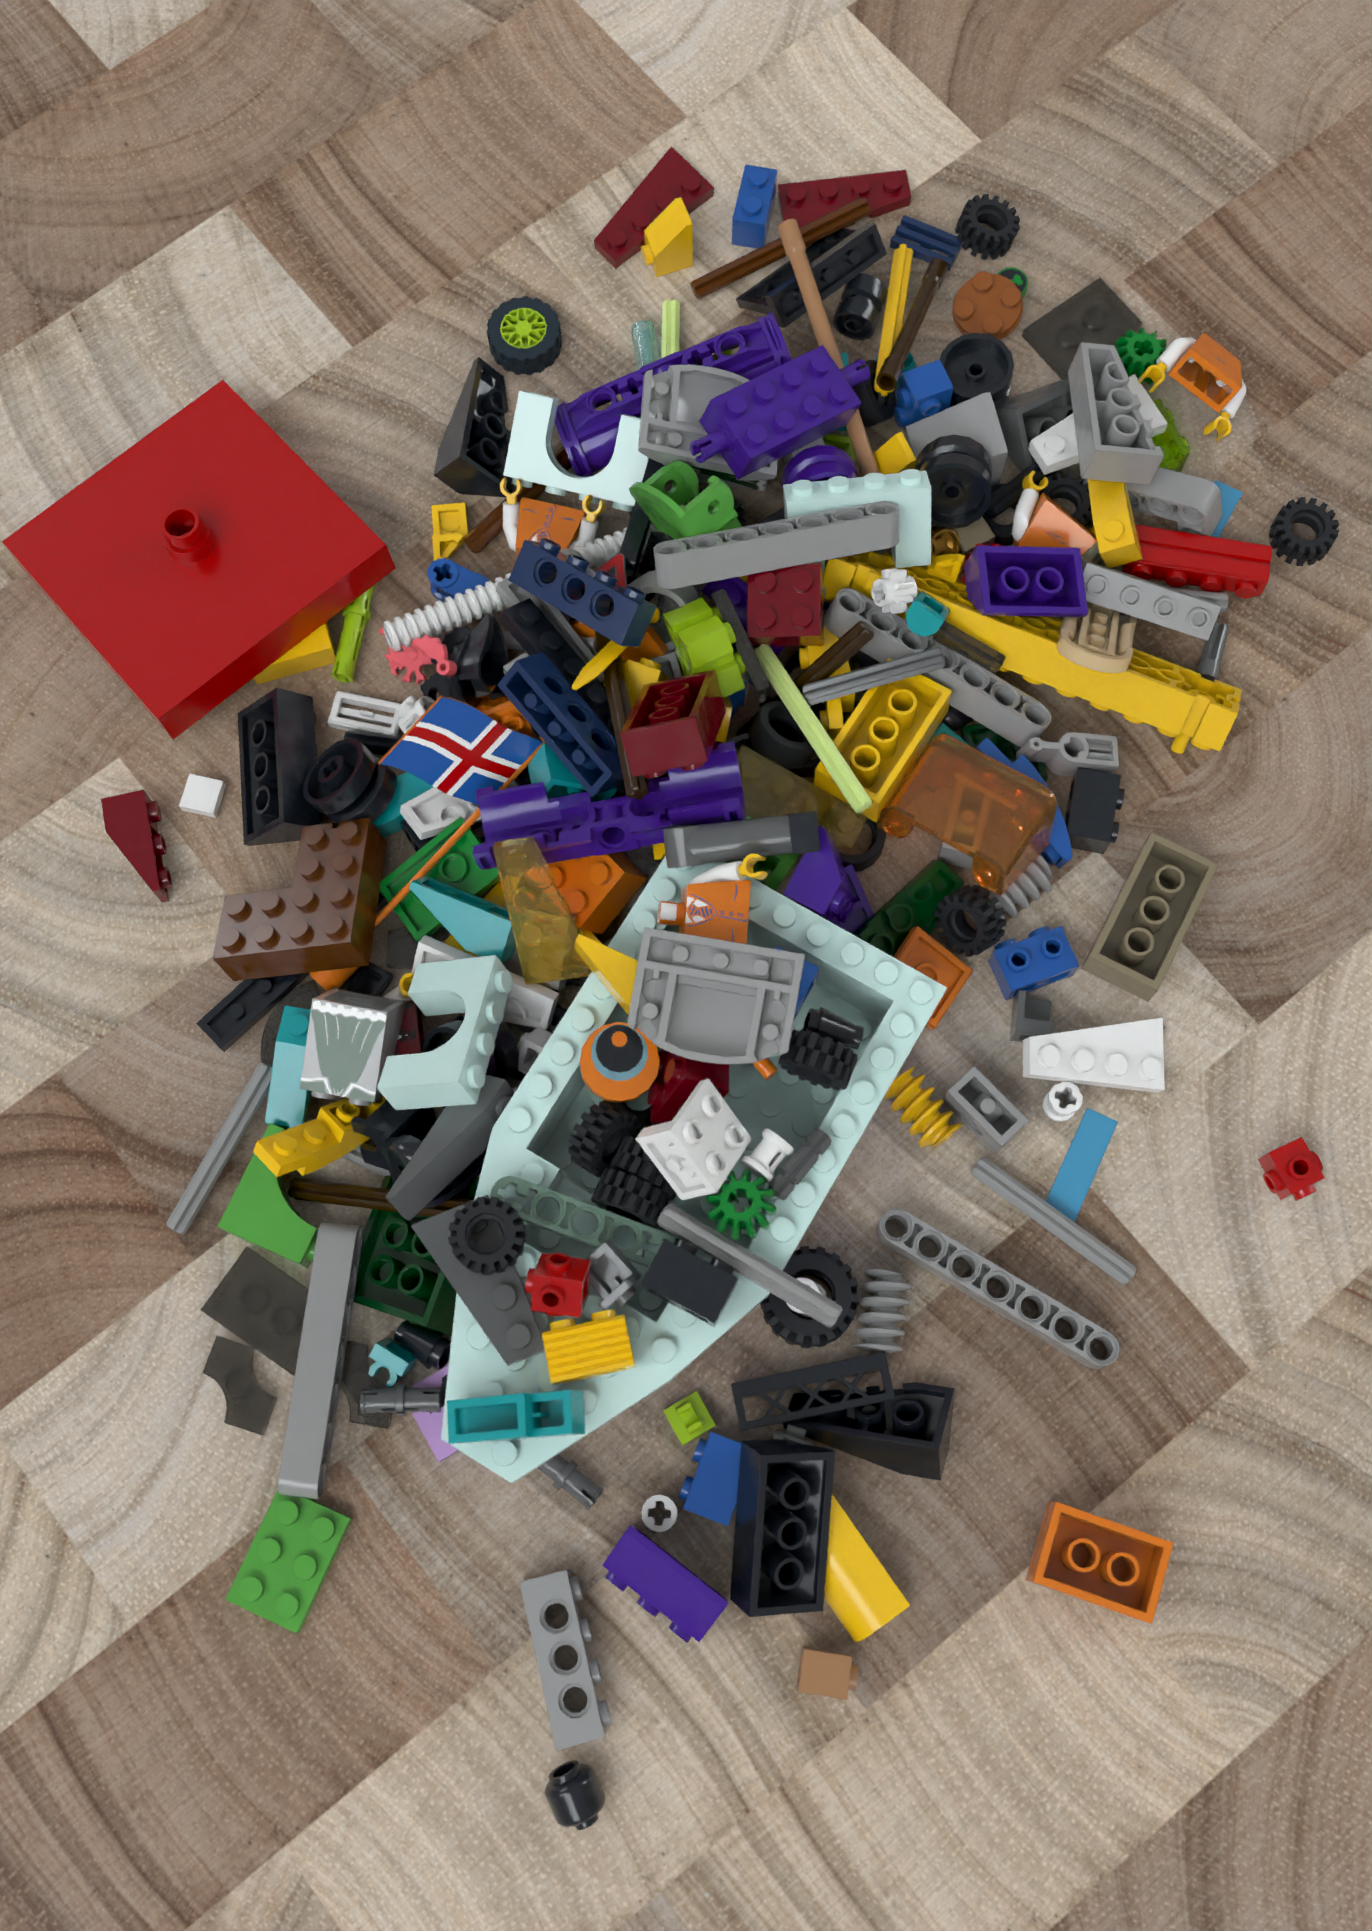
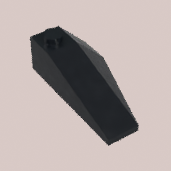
M480 357L474 360L438 450L433 475L459 494L506 497L500 490V482L503 478H506V489L509 493H512L514 484H512V477L503 476L511 431L506 429L504 414L508 412L505 381L502 374Z
M918 1382L903 1383V1389H894V1400L784 1422L783 1427L787 1430L788 1424L805 1429L804 1437L900 1474L941 1481L949 1450L955 1388ZM879 1386L866 1387L867 1392H865L869 1396L885 1393L884 1390L880 1391ZM840 1389L819 1391L817 1395L830 1404L841 1402L845 1395ZM805 1392L793 1393L788 1409L792 1412L802 1410L810 1396ZM851 1393L847 1400L862 1397L856 1393ZM814 1399L809 1408L823 1406V1404Z

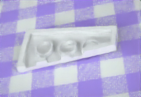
M424 935L418 942L411 973H415L417 964L473 958L475 956ZM510 972L513 977L511 991L508 993L502 1021L534 1028L541 1027L546 1030L552 1022L560 993Z

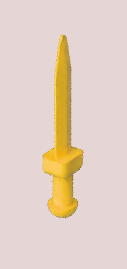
M658 607L650 623H656L659 620L660 610ZM611 640L582 668L572 684V689L578 690L598 677L628 646H621Z

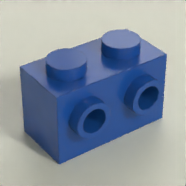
M940 360L901 374L900 386L896 390L897 404L894 408V419L899 428L903 427L905 430L906 426L950 407L954 387Z
M1044 926L1029 933V938L1016 942L1015 939H1009L994 947L995 951H993L988 963L1005 1001L1014 998L1018 989L1026 990V993L1074 975L1079 964L1062 926L1051 930L1049 926Z

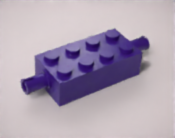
M823 345L711 399L699 421L708 435L698 440H693L690 443L691 454L695 456L701 452V455L697 456L695 460L698 463H703L720 453L736 478L740 479L847 425L862 403L852 387L870 379V369L866 366L859 370V367L865 365L866 362L858 359L839 370Z

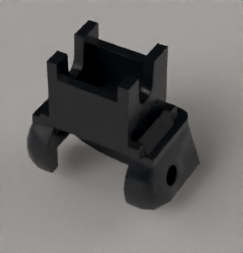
M386 1100L366 1119L354 1117L350 1122L354 1132L371 1138L376 1146L364 1143L360 1147L364 1163L389 1170L394 1184L437 1119L433 1107L395 1110ZM486 1151L424 1208L435 1207L448 1201L472 1183L481 1174Z

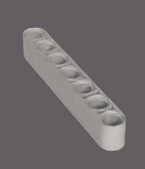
M888 501L873 502L664 541L653 548L657 585L664 589H676L891 548L899 543L898 505Z
M840 589L824 615L825 627L839 638L858 621L866 622L873 630L874 636L860 651L880 663L886 662L888 658L893 660L940 647L944 654L945 666L921 675L952 690L949 705L1017 746L1022 747L1031 738H1039L1051 722V713L1044 704L934 637L916 635L909 629L906 620L891 612L883 613L882 607L877 606L873 600L854 589Z
M891 1209L886 1211L879 1220L876 1233L879 1241L884 1246L1086 1367L1100 1369L1113 1363L1118 1358L1120 1352L1119 1343L1110 1332L902 1209ZM893 1219L900 1221L905 1228L904 1236L898 1238L890 1236L885 1229V1223ZM923 1239L932 1240L938 1247L937 1256L928 1258L922 1255L919 1250V1241ZM956 1259L966 1260L971 1267L970 1277H958L953 1271V1261ZM989 1279L999 1280L1005 1288L1003 1298H994L988 1293L986 1284ZM1023 1299L1033 1300L1037 1304L1039 1313L1036 1319H1030L1023 1315L1020 1306ZM1058 1319H1063L1070 1323L1073 1331L1070 1339H1063L1057 1335L1055 1324ZM1097 1339L1105 1345L1107 1354L1103 1360H1098L1092 1356L1090 1352L1092 1340Z
M321 1222L319 1226L279 1472L278 1492L280 1495L320 1499L325 1488L362 1248L363 1230L360 1225Z

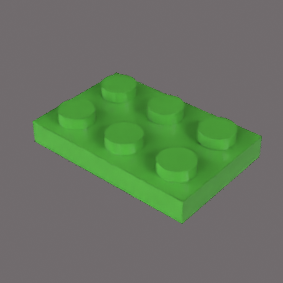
M277 1490L225 1600L294 1633H300L353 1518L310 1498L280 1495Z

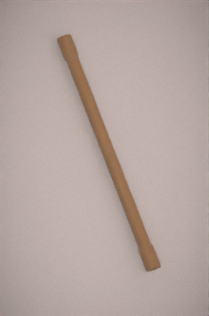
M785 220L777 228L786 255L790 259L819 347L822 345L825 347L840 370L844 368L806 255V247L797 220ZM857 409L845 426L862 477L869 473L880 472L859 410Z

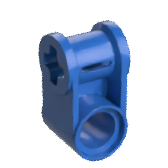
M446 558L433 561L427 570L431 592L436 599L445 602V598L448 596L453 599L456 593L464 595L466 589L474 591L475 586L482 585L484 587L485 582L490 581L483 575L472 572Z

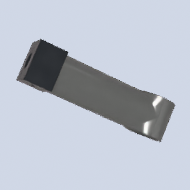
M815 811L663 829L667 868L744 859L750 854H758L765 857L820 851Z

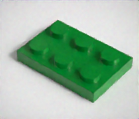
M460 816L380 882V891L388 902L401 891L461 827L466 819ZM470 827L425 876L480 897L504 878L506 874L501 867L481 870L472 855L473 845L483 843ZM412 891L394 908V911L416 942H419L424 935L431 937L443 927L441 922Z

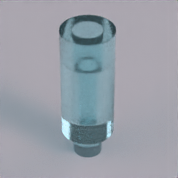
M650 321L636 322L631 327L637 371L642 366L659 360L655 325Z

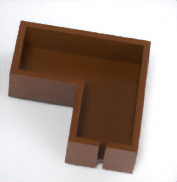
M370 818L341 821L338 828L333 823L302 827L291 888L225 896L213 960L233 981L369 966L380 882L387 846L386 840Z

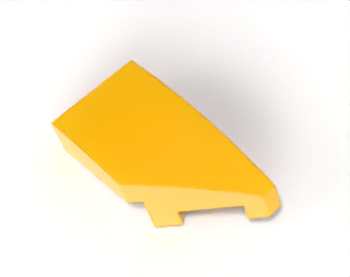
M465 502L431 505L434 561L441 558L449 559L465 543L464 537L468 534L467 506Z
M961 554L931 556V565L925 566L926 571L932 576L955 584L957 580L959 581L965 556Z

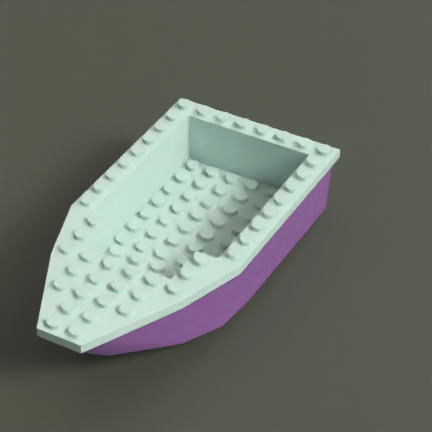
M665 855L608 947L638 960L644 927L678 933L679 926L657 923L659 902L681 903L682 890L691 883L693 877L717 865L726 863L722 861L697 866L667 868ZM746 876L745 880L751 881L747 945L775 949L778 946L788 952L805 954L806 961L819 967L817 979L794 1020L792 1031L797 1030L800 1032L803 1030L804 1021L809 1009L819 1010L820 1007L864 1027L859 1048L857 1050L851 1048L854 1051L853 1053L857 1054L858 1059L848 1087L845 1090H834L831 1087L826 1089L819 1084L815 1086L810 1084V1081H802L798 1079L797 1075H790L787 1073L788 1070H783L780 1067L781 1065L778 1064L780 1059L779 1053L769 1057L778 1071L768 1080H765L752 1063L729 1064V1092L723 1099L751 1136L750 1143L731 1170L735 1173L736 1180H741L743 1171L747 1169L741 1163L742 1158L750 1156L763 1139L762 1133L765 1129H769L782 1137L792 1146L794 1151L790 1156L785 1155L772 1172L773 1178L777 1174H782V1167L801 1144L806 1145V1138L814 1129L818 1128L824 1131L832 1139L828 1149L823 1155H818V1161L799 1184L795 1183L793 1185L795 1187L785 1200L775 1196V1198L767 1202L776 1206L775 1215H763L770 1223V1227L767 1230L762 1229L757 1224L754 1225L756 1231V1238L750 1239L747 1229H742L739 1240H733L732 1226L722 1234L783 1271L946 992L947 987L757 880ZM593 971L493 1126L474 1200L488 1195L490 1198L491 1189L496 1181L502 1177L514 1176L598 1207L597 1204L591 1201V1198L600 1178L574 1163L570 1158L572 1155L568 1152V1148L573 1145L569 1142L570 1136L577 1133L573 1128L576 1123L581 1125L583 1122L581 1115L584 1112L590 1114V1107L593 1104L599 1106V1102L603 1101L602 1098L592 1093L583 1081L579 1062L582 1047L591 1033L606 1024L615 1022L627 1023L628 1015ZM649 1090L637 1099L625 1103L633 1110L641 1111L651 1106L647 1103ZM751 1173L752 1183L757 1177ZM728 1178L723 1182L726 1185L729 1184ZM766 1183L762 1190L768 1189L769 1183ZM509 1184L506 1190H498V1194L503 1197V1202L506 1201L511 1204L512 1201H517L525 1204L520 1212L528 1215L529 1204L536 1195L535 1192L528 1190V1197L524 1198L515 1194L516 1187ZM676 1194L674 1200L669 1201V1204L674 1205L718 1232L717 1225L720 1220L714 1221L709 1219L708 1212L715 1206L707 1203V1195L681 1200ZM746 1197L738 1198L739 1203L733 1202L736 1212H745L744 1206L748 1209L751 1207L748 1205ZM543 1198L536 1205V1213L540 1219L552 1221L558 1216L559 1207L553 1199ZM582 1212L576 1216L574 1226L578 1233L591 1235L596 1230L597 1221L592 1214ZM524 1222L527 1241L524 1242L523 1248L525 1250L522 1256L519 1255L516 1259L517 1263L515 1266L525 1290L529 1268H536L542 1253H564L569 1257L587 1259L597 1248ZM620 1226L614 1230L612 1239L616 1247L625 1250L632 1247L635 1236L630 1228ZM658 1227V1230L666 1232L674 1236L675 1238L681 1239L673 1233L669 1232L668 1230L664 1229L663 1227ZM643 1233L642 1244L635 1254L642 1257V1250L644 1249L657 1254L661 1244L653 1246L645 1243L650 1235ZM698 1249L695 1256L710 1263L712 1257ZM630 1261L642 1275L632 1285L638 1292L620 1308L613 1302L605 1310L615 1309L616 1316L625 1315L636 1367L559 1385L551 1383L545 1351L508 1366L458 1293H456L441 1439L448 1443L447 1400L563 1390L583 1391L585 1434L450 1444L513 1484L669 1383L769 1296L770 1292L734 1271L732 1275L738 1278V1284L714 1328L642 1289L641 1282L648 1267ZM589 1284V1295L580 1318L565 1315L550 1316L544 1312L533 1311L541 1335L542 1332L551 1331L550 1323L574 1318L575 1325L592 1322L590 1315L603 1311L598 1305L603 1301V1298ZM526 1293L528 1301L531 1306L532 1294Z

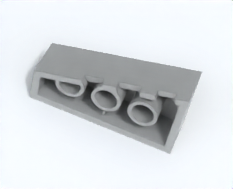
M1081 342L1068 371L1081 479L1149 485L1164 454L1160 446L1155 447L1151 438L1154 432L1149 421L1144 422L1139 412L1141 403L1137 394L1133 395L1127 385L1130 379L1114 345Z

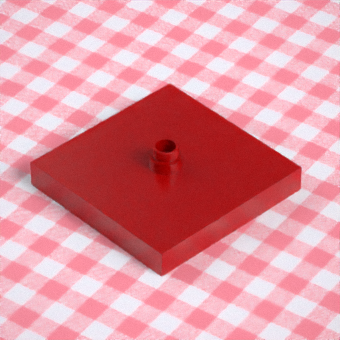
M224 380L214 385L2 541L19 566L173 740L396 569L386 544Z

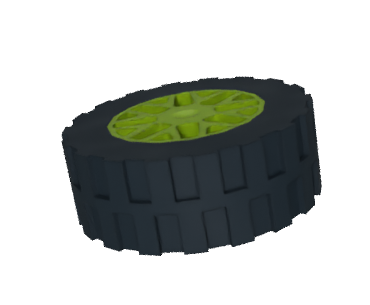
M523 296V298L514 297L510 301H504L499 305L500 307L494 309L491 313V319H488L487 336L491 355L494 356V360L498 365H501L507 372L511 371L516 375H533V373L545 371L546 367L554 364V360L560 355L562 337L558 315L551 309L548 303L545 304L538 298L532 299L529 296Z

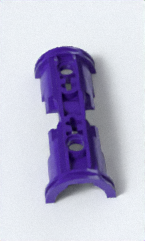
M769 312L767 316L758 317L757 322L748 326L736 327L688 349L677 351L642 366L637 371L583 393L574 401L566 403V401L561 402L557 406L554 422L576 475L582 477L594 476V471L604 468L609 464L614 453L621 415L627 414L641 417L643 380L646 371L653 369V376L668 371L671 365H700L729 371L752 380L791 361L790 353L774 314ZM740 347L739 351L734 355L727 356L722 354L723 351ZM713 353H716L718 360L714 361ZM618 394H620L622 398V401L620 402L618 401L616 396ZM609 402H612L611 405H610L606 410H603V411H597V410H595L596 408H598V407H600V406H603V405H605V404H607V403H609Z
M733 741L717 744L718 749L711 751L708 762H704V765L697 769L684 771L681 767L669 769V777L647 780L649 792L644 795L642 800L638 801L636 798L629 799L627 796L592 802V797L588 792L548 799L544 782L494 791L493 786L476 789V800L481 814L485 843L473 845L472 855L481 870L499 868L505 865L532 867L664 843V828L747 819L743 783L735 743Z

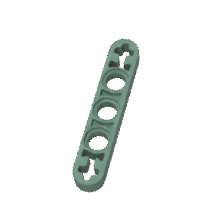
M502 1177L496 1181L491 1189L490 1199L492 1196L499 1198L501 1201H503V1197L498 1194V1190H506L509 1184L516 1187L515 1194L524 1198L528 1197V1190L535 1192L536 1195L529 1204L528 1215L520 1212L525 1204L517 1201H512L510 1204L524 1222L597 1249L608 1239L613 1242V1232L617 1227L626 1226L630 1228L635 1236L634 1244L629 1249H618L629 1261L648 1268L656 1253L644 1249L642 1250V1257L635 1254L642 1244L643 1233L650 1235L645 1243L653 1246L660 1245L664 1239L671 1243H674L676 1239L666 1232L518 1177ZM543 1198H551L558 1204V1216L552 1221H544L536 1213V1205ZM588 1212L596 1218L597 1227L591 1235H582L575 1229L574 1221L579 1213Z

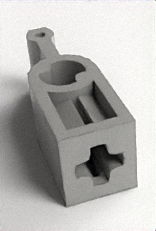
M1071 732L1063 735L1057 742H1046L1034 737L1029 739L1016 752V760L1023 754L1028 761L1046 763L1051 772L1060 776L1073 777L1078 767L1112 773L1119 767L1117 736Z

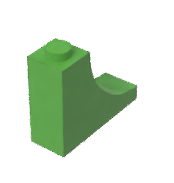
M269 1123L262 1139L282 1132L284 1129ZM254 1154L217 1227L282 1258L308 1268L310 1262H313L318 1229L308 1224L293 1207L286 1192L283 1175L276 1177Z

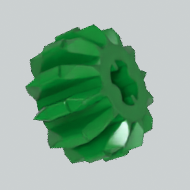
M1142 327L1137 334L1129 329L1124 337H1119L1116 341L1115 348L1128 377L1135 374L1139 380L1140 376L1149 366L1157 365V359L1167 347V339L1157 340V330L1152 334H1147L1144 327ZM1145 377L1141 382L1142 384L1144 381L1149 386H1151L1154 383L1153 380L1148 377Z
M745 1169L743 1171L741 1180H736L735 1173L731 1171L727 1176L729 1184L723 1183L717 1191L720 1194L707 1195V1203L715 1206L708 1212L709 1219L714 1221L720 1220L717 1230L721 1234L732 1226L733 1240H739L742 1229H747L750 1239L756 1238L754 1225L757 1224L762 1229L767 1230L770 1227V1223L763 1215L771 1216L776 1214V1206L767 1203L775 1198V1192L773 1189L762 1190L766 1184V1179L763 1176L757 1177L751 1183L750 1170ZM746 1197L748 1205L751 1206L749 1209L744 1206L745 1212H736L735 1205L733 1204L734 1201L739 1203L738 1198Z

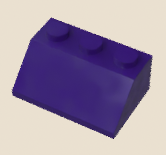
M976 546L964 564L967 598L981 615L1086 617L1088 615L1080 548Z
M818 826L820 851L804 853L783 895L831 923L838 925L840 921L845 923L854 907V903L850 902L853 895L838 847L826 829Z
M634 1525L628 1527L602 1565L609 1570L605 1575L607 1580L623 1592L629 1586L638 1593L640 1598L637 1600V1603L654 1617L659 1612L663 1613L673 1621L669 1629L687 1643L692 1637L700 1642L729 1604L728 1599Z

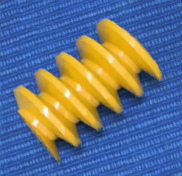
M914 1066L893 1081L883 1099L895 1098L890 1109L893 1112L905 1109L900 1117V1122L906 1124L914 1121L909 1129V1134L915 1136L923 1133L918 1142L919 1147L924 1148L932 1145V1150L954 1135L963 1124L959 1122L949 1125L948 1121L954 1112L952 1110L943 1113L939 1112L945 1100L943 1098L934 1101L929 1099L935 1087L931 1086L922 1089L920 1086L926 1076L922 1074L913 1077L911 1073L916 1067Z

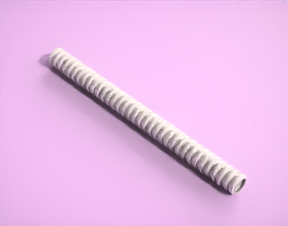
M652 522L642 551L643 554L645 552L650 533L661 532L656 529L655 525ZM627 527L623 529V533L616 531L613 536L610 534L605 535L603 540L600 538L595 539L594 544L587 542L584 544V548L577 546L574 550L578 551L584 559L589 561L588 568L595 570L620 552ZM665 534L670 540H674L671 536ZM511 573L506 574L505 579L509 578ZM497 577L494 583L487 581L484 587L482 585L475 586L474 591L466 589L464 595L456 593L455 598L452 599L448 596L443 603L438 600L433 607L430 604L425 605L423 611L418 608L414 610L412 615L409 612L405 613L402 619L399 616L395 617L392 623L389 620L384 621L383 632L390 648L395 652L400 651V646L404 645L405 648L411 646L413 639L422 638L425 634L431 636L434 633L438 636L441 635L443 629L448 632L452 630V626L458 628L462 626V622L469 624L472 622V618L479 620L482 618V614H492V610L496 612L502 611V606L508 608L496 592L498 583L505 579Z

